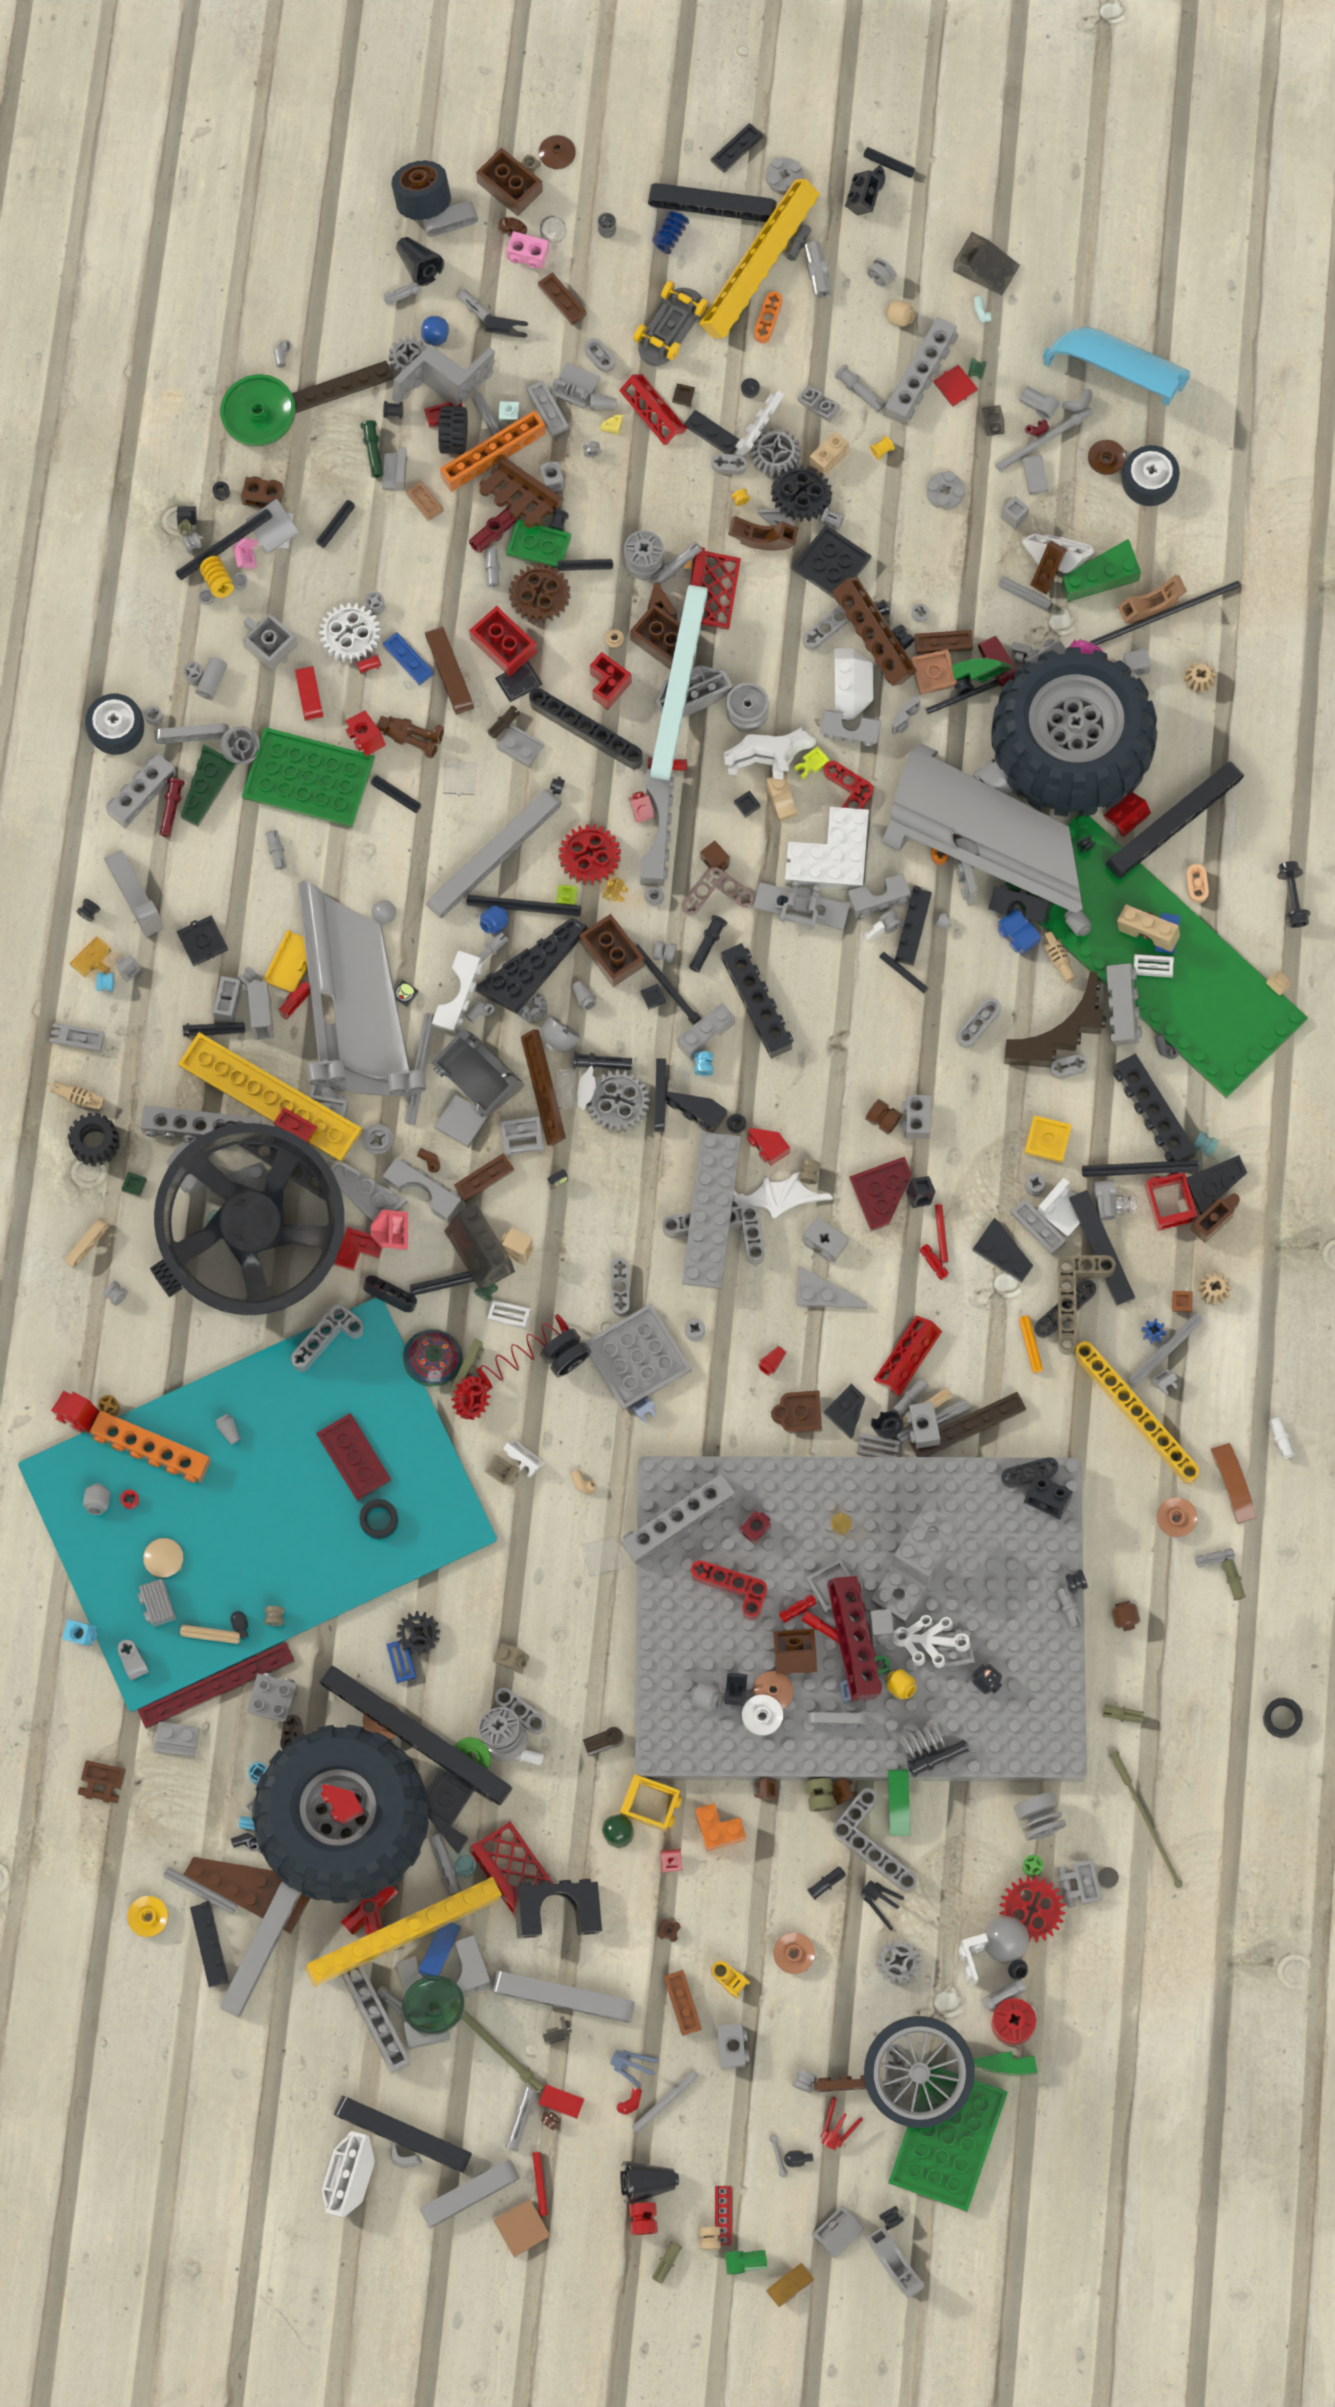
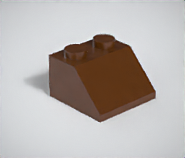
M814 1629L773 1631L776 1675L817 1672Z

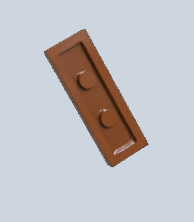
M684 1970L665 1975L664 1980L682 2037L701 2031V2024Z

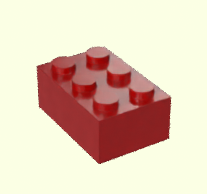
M495 606L469 630L470 640L509 677L537 653L536 642L498 606Z

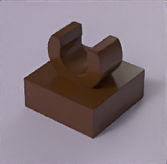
M767 1777L759 1778L760 1782L754 1783V1786L760 1787V1793L754 1794V1797L767 1801H777V1780Z
M844 1778L832 1784V1794L837 1805L844 1804L857 1794V1791L852 1792L850 1789L853 1781H847Z

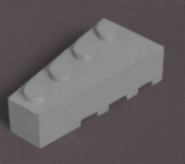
M1130 963L1107 966L1108 992L1111 993L1109 1008L1110 1012H1113V1016L1110 1018V1026L1112 1027V1032H1115V1034H1111V1041L1116 1046L1139 1043V1038H1142L1141 1026H1138L1137 1019L1140 1018V1008L1136 1007L1135 1000L1139 999L1138 988H1134V980H1137L1136 968H1132Z

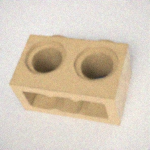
M834 431L810 455L809 466L813 470L817 469L818 474L823 473L824 477L849 452V442Z
M513 1228L508 1233L505 1232L501 1239L504 1256L525 1266L534 1250L533 1239Z

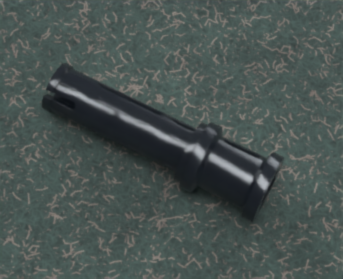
M712 915V921L708 929L704 930V938L688 966L694 972L700 973L712 946L720 939L719 935L723 927L728 924L726 920L719 916Z
M574 1051L573 1069H576V1067L589 1068L593 1066V1069L596 1067L632 1070V1058L596 1056L592 1052L590 1054H578L577 1051Z
M962 1740L930 1755L924 1753L922 1757L913 1761L908 1760L907 1766L912 1777L915 1778L917 1774L926 1770L932 1771L935 1765L969 1752L968 1745H965L966 1741Z

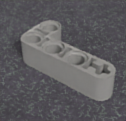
M342 1305L333 1306L293 1352L291 1361L294 1369L298 1372L308 1370L340 1331L352 1339L360 1338L364 1333L362 1321ZM342 1312L344 1317L342 1319H335V1314ZM357 1324L360 1326L357 1331L349 1330L350 1326ZM326 1327L332 1329L329 1334L321 1333L322 1329ZM316 1342L319 1344L316 1349L308 1348L311 1343ZM304 1358V1363L297 1362V1359L302 1360Z

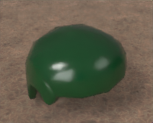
M617 1814L610 1816L604 1821L602 1833L610 1846L622 1848L632 1841L634 1828L627 1817Z

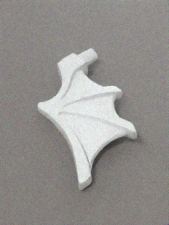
M798 1172L780 1182L769 1181V1178L766 1177L759 1189L750 1195L745 1196L743 1193L739 1195L734 1189L733 1203L736 1206L753 1205L766 1209L770 1212L771 1218L776 1219L785 1211L796 1206L818 1201L833 1200V1197L828 1193L818 1194L808 1190L798 1180L800 1173Z

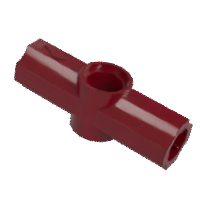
M508 506L496 517L488 519L486 526L469 540L472 549L476 553H481L493 542L501 540L503 533L513 526L517 519L520 520L521 515L518 517L510 516V506Z

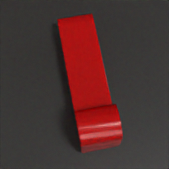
M701 1560L695 1561L692 1564L691 1576L694 1581L745 1597L742 1610L744 1617L748 1620H755L759 1617L767 1596V1585L763 1580ZM703 1568V1572H701L700 1575H697L696 1570ZM709 1570H711L710 1579H708ZM716 1574H723L725 1579L721 1582L715 1581L714 1576ZM736 1580H742L744 1586L736 1588L733 1583ZM755 1586H760L764 1591L761 1594H755L752 1589ZM749 1605H754L757 1607V1611L749 1613L746 1611V1608Z

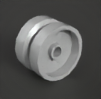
M750 682L740 683L733 687L727 697V716L732 726L747 732L762 727L769 713V700L765 690L761 686Z

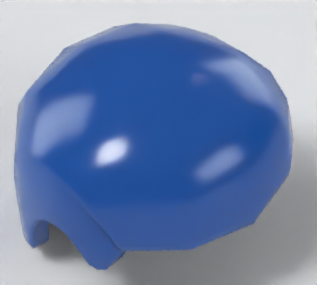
M440 316L427 317L421 326V337L424 342L429 345L439 346L447 341L449 334L447 321Z

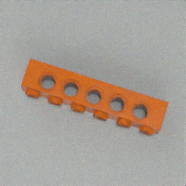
M535 410L441 467V479L449 490L453 492L497 465L499 459L503 456L508 458L546 434L544 422Z
M101 1410L90 1431L94 1437L93 1440L101 1444L107 1442L112 1445L113 1449L119 1452L123 1450L130 1452L129 1455L138 1460L144 1458L148 1460V1464L157 1468L159 1465L165 1467L166 1471L170 1474L177 1475L179 1473L184 1476L185 1480L191 1483H195V1481L201 1483L211 1463L210 1458L204 1454ZM112 1429L119 1430L116 1436H109V1432ZM130 1437H136L137 1440L134 1444H127V1440ZM154 1445L155 1448L152 1452H146V1446ZM171 1452L173 1457L170 1460H164L163 1456L165 1453ZM190 1460L191 1465L189 1467H181L183 1461Z

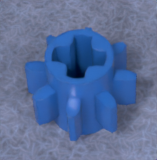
M1156 1318L1151 1323L1147 1320V1328L1142 1327L1141 1332L1145 1333L1143 1340H1150L1151 1345L1154 1341L1161 1343L1162 1338L1160 1335L1166 1336V1331H1162L1165 1324H1159ZM1152 1329H1156L1155 1335L1152 1334Z

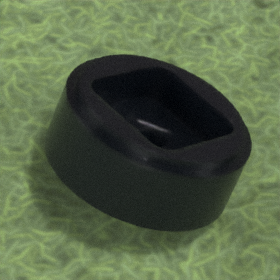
M747 378L742 382L741 393L745 397L754 398L759 394L760 385L757 380Z

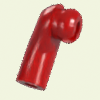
M632 2088L630 2099L625 2102H619L617 2104V2111L623 2115H628L637 2110L642 2090Z

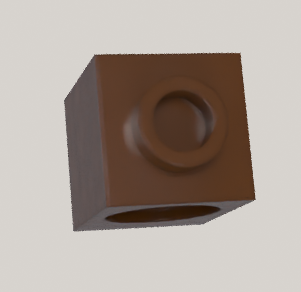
M715 840L700 851V859L708 868L717 866L725 871L729 867L730 856Z

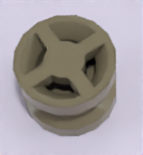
M265 1607V1625H284V1607Z

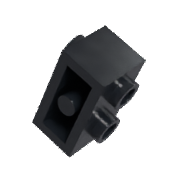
M871 170L854 174L845 207L857 216L873 212L882 179Z
M1036 1474L1026 1492L1024 1503L1061 1520L1071 1501L1073 1491L1064 1485L1052 1482L1047 1477Z

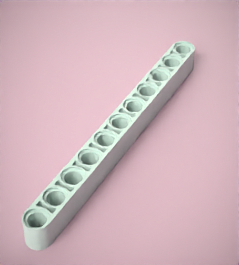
M688 585L650 778L669 781L671 777L708 588Z

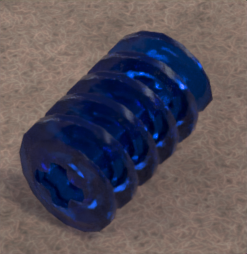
M670 211L660 225V228L656 231V235L652 238L656 248L663 253L670 254L672 252L670 248L675 247L674 242L677 243L679 241L678 237L683 235L682 231L686 230L685 225L689 224L688 218L681 213Z

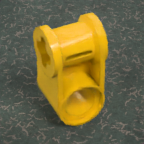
M718 1961L712 1966L711 1976L736 1999L739 1997L738 1994L743 1987L750 1983L742 1974L735 1971L724 1961ZM718 1966H723L726 1969V1974L722 1977L715 1974V1968Z

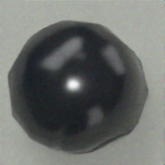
M892 1410L880 1412L879 1418H872L871 1420L873 1430L879 1437L884 1439H890L898 1435L904 1424L902 1416L897 1411Z

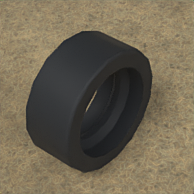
M371 1500L360 1511L359 1520L361 1528L371 1538H387L397 1528L398 1516L396 1509L387 1500ZM374 1508H384L390 1514V1524L383 1530H373L367 1523L369 1512Z
M1277 1698L1271 1701L1263 1715L1265 1728L1270 1734L1278 1738H1288L1294 1735L1301 1727L1303 1721V1713L1300 1706L1289 1698ZM1279 1706L1289 1707L1295 1715L1294 1724L1285 1730L1278 1729L1271 1721L1272 1711Z

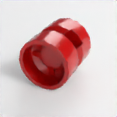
M656 2203L629 2204L630 2217L633 2218V2221L630 2223L631 2235L658 2233V2224L654 2219V2216L657 2215Z

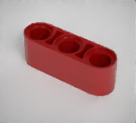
M314 666L295 669L304 720L323 718Z

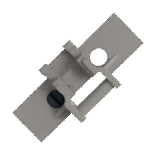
M793 881L792 889L790 890L759 882L753 908L781 915L780 921L782 922L784 920L810 926L811 929H814L815 924L844 930L850 904L819 897V886H814L811 890L800 887L798 881ZM822 906L825 908L826 913L822 916L818 915L815 908ZM790 909L812 915V919L786 913V911Z

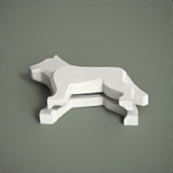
M803 727L784 736L747 735L738 745L724 752L725 765H729L728 774L738 775L739 768L759 762L773 765V778L783 780L784 771H789V764L793 760L794 755L801 750L812 748L816 744V739L809 736L806 731H803Z

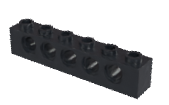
M740 943L722 951L721 960L770 1059L792 1050V1042L794 1040L789 1031L786 1032L784 1028L785 1021L782 1015H778L775 1010L777 1006L774 999L769 998L767 994L769 990L765 981L761 982L759 978L760 971L757 965H753L750 960L752 955L749 949L744 948L743 944ZM738 964H744L746 965V968L740 970L736 966ZM751 980L755 984L753 986H747L745 985V982ZM756 997H760L763 999V1001L761 1003H755L753 999ZM763 1014H769L771 1015V1018L768 1020H764L761 1016ZM775 1030L778 1031L780 1034L776 1037H773L769 1033Z
M1135 1053L1116 1063L1113 1072L1114 1077L1118 1082H1122L1125 1087L1123 1088L1124 1093L1135 1103L1133 1105L1138 1115L1141 1114L1143 1116L1144 1125L1148 1131L1153 1132L1155 1136L1154 1141L1157 1146L1163 1148L1166 1161H1184L1194 1158L1196 1149L1137 1054ZM1136 1076L1138 1081L1132 1082L1128 1077ZM1145 1092L1148 1094V1097L1141 1098L1138 1093ZM1155 1108L1158 1114L1153 1115L1148 1110ZM1164 1124L1169 1129L1167 1131H1162L1159 1129L1158 1126ZM1176 1141L1179 1146L1171 1147L1169 1142Z

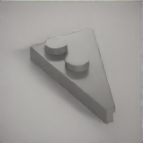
M799 1267L797 1306L867 1309L866 1301Z

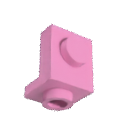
M242 538L233 546L238 567L253 569L257 566L252 549L258 545V540Z

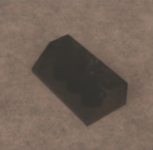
M476 1202L458 1211L444 1231L480 1291L513 1274L515 1270L511 1259Z

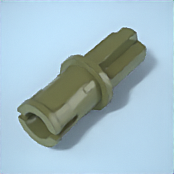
M1234 1560L1223 1562L1228 1579L1226 1583L1230 1586L1234 1601L1245 1598L1246 1595L1241 1583L1242 1577H1239Z
M1105 1704L1103 1717L1119 1719L1121 1722L1125 1720L1143 1723L1144 1712L1127 1709L1125 1706L1121 1708Z
M672 2241L670 2242L664 2256L660 2257L661 2261L652 2276L653 2280L661 2284L664 2282L671 2267L675 2266L673 2263L680 2250H682L680 2245Z

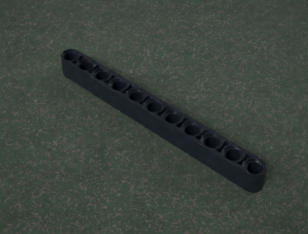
M331 1665L319 1681L327 1690L497 1805L501 1806L513 1788L504 1780L335 1666Z

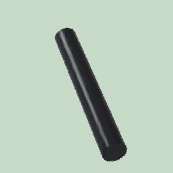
M885 952L879 956L881 960L923 994L929 989Z

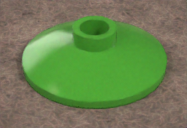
M466 1737L458 1741L454 1746L487 1770L490 1767L491 1753L480 1739ZM474 1752L477 1758H473L471 1753Z

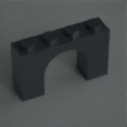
M581 1879L579 1883H571V1880H561L559 1884H551V1881H541L539 1885H531V1882H522L513 1889L517 1939L537 1938L542 1935L541 1905L546 1897L553 1895L564 1897L572 1904L576 1916L577 1935H592L602 1931L598 1882H591V1879Z

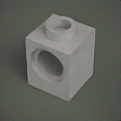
M548 461L540 465L543 484L553 492L563 490L564 479L559 462ZM549 474H555V475H556L555 477H552V478H551V477H548Z
M1015 496L1002 508L1001 518L1016 530L1028 518L1029 507Z
M1147 649L1124 653L1122 662L1131 668V672L1138 674V676L1150 673L1151 664Z

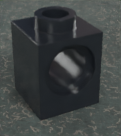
M925 1176L911 1179L906 1194L912 1208L930 1206L936 1191L930 1177Z

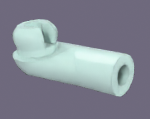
M976 296L974 298V308L979 320L982 323L990 322L991 313L989 311L984 312L983 298Z

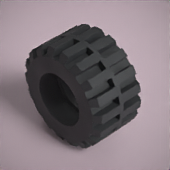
M442 406L438 429L439 451L441 454L462 455L465 453L467 445L466 407Z
M87 1113V1117L81 1115L79 1116V1121L75 1119L73 1122L74 1127L70 1126L68 1143L78 1161H83V1164L87 1166L89 1163H91V1166H96V1163H99L101 1166L104 1165L103 1161L107 1160L109 1162L111 1161L110 1156L115 1157L117 1154L116 1149H119L118 1142L120 1141L118 1132L113 1122L108 1120L107 1116L103 1115L101 1117L100 1113H95V1116H93L92 1113ZM97 1131L105 1135L103 1142L97 1147L89 1148L83 1145L85 1136L91 1132Z

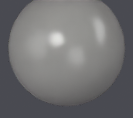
M1011 1916L998 1917L992 1920L984 1931L988 1938L985 1950L996 1961L1003 1963L1013 1962L1020 1959L1028 1949V1930L1017 1918Z

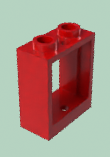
M1185 1172L1169 1173L1167 1177L1162 1178L1155 1176L1146 1181L1145 1190L1157 1231L1196 1221L1197 1213ZM1180 1184L1187 1211L1160 1217L1153 1190Z

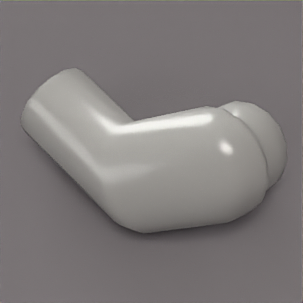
M289 340L282 341L274 350L276 366L278 368L286 365L284 357L292 347V343Z
M488 1002L477 1003L466 1015V1018L474 1022L479 1015L492 1014L495 1011V1007Z

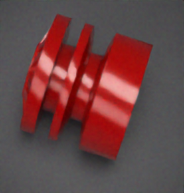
M1012 1998L1003 2001L998 2005L992 2016L991 2027L993 2034L997 2040L1005 2045H1022L1029 2040L1035 2030L1037 2021L1035 2011L1029 2003L1022 1999ZM1011 2016L1015 2019L1019 2018L1017 2026L1014 2023H1009Z

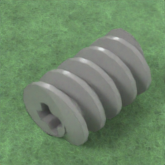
M931 1724V1731L927 1727H923V1734L917 1729L915 1730V1736L911 1732L908 1733V1739L904 1735H900L899 1745L903 1757L907 1761L908 1754L914 1759L916 1751L922 1756L924 1748L930 1753L931 1746L938 1750V1743H941L944 1747V1742L939 1729L935 1724Z

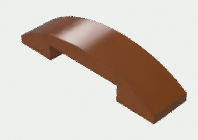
M1227 1443L1211 1448L1212 1456L1216 1467L1219 1468L1237 1524L1257 1518L1246 1480L1231 1444Z

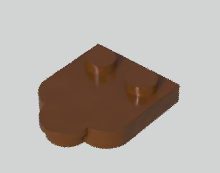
M820 1391L784 1394L780 1399V1404L776 1405L771 1411L773 1421L781 1424L788 1433L822 1431Z

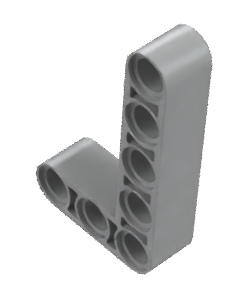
M119 850L105 857V862L145 937L147 938L163 930L164 928L155 905L146 896L123 851Z
M753 1205L732 1207L731 1215L736 1219L730 1222L729 1230H743L747 1260L753 1265H758L764 1260V1244L759 1211ZM691 1213L667 1216L663 1220L664 1235L669 1238L688 1236L689 1227L686 1223L690 1221ZM753 1213L755 1217L753 1219H747L745 1217V1214ZM672 1223L677 1227L674 1230H668L666 1226ZM751 1231H754L758 1234V1236L756 1238H750L747 1234ZM757 1250L761 1255L753 1257L750 1253Z
M871 1788L863 1789L835 1823L833 1835L836 1840L898 1889L905 1893L912 1892L917 1883L914 1873L857 1829L877 1803L876 1792ZM869 1794L874 1800L872 1803L866 1804L863 1802L862 1797ZM857 1810L860 1812L861 1817L854 1820L850 1817V1812ZM844 1826L848 1829V1833L841 1836L837 1833V1828ZM861 1839L865 1845L862 1848H856L853 1845V1841ZM871 1852H878L881 1858L878 1861H872L869 1858V1854ZM887 1865H894L897 1871L894 1874L887 1873L885 1870ZM909 1877L912 1879L913 1885L905 1887L901 1881L903 1878Z

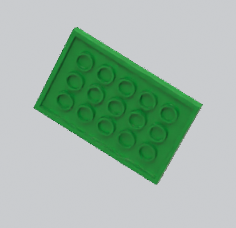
M264 727L259 742L260 748L256 751V758L253 760L242 799L353 828L375 756H365L364 753Z
M940 2067L930 2070V2073L958 2078L957 2073ZM934 2076L929 2077L935 2085L950 2097L957 2081ZM974 2080L969 2098L961 2110L952 2118L932 2127H907L888 2184L968 2212L1008 2091ZM928 2081L924 2082L933 2109L947 2100ZM921 2085L913 2111L931 2110L923 2085Z

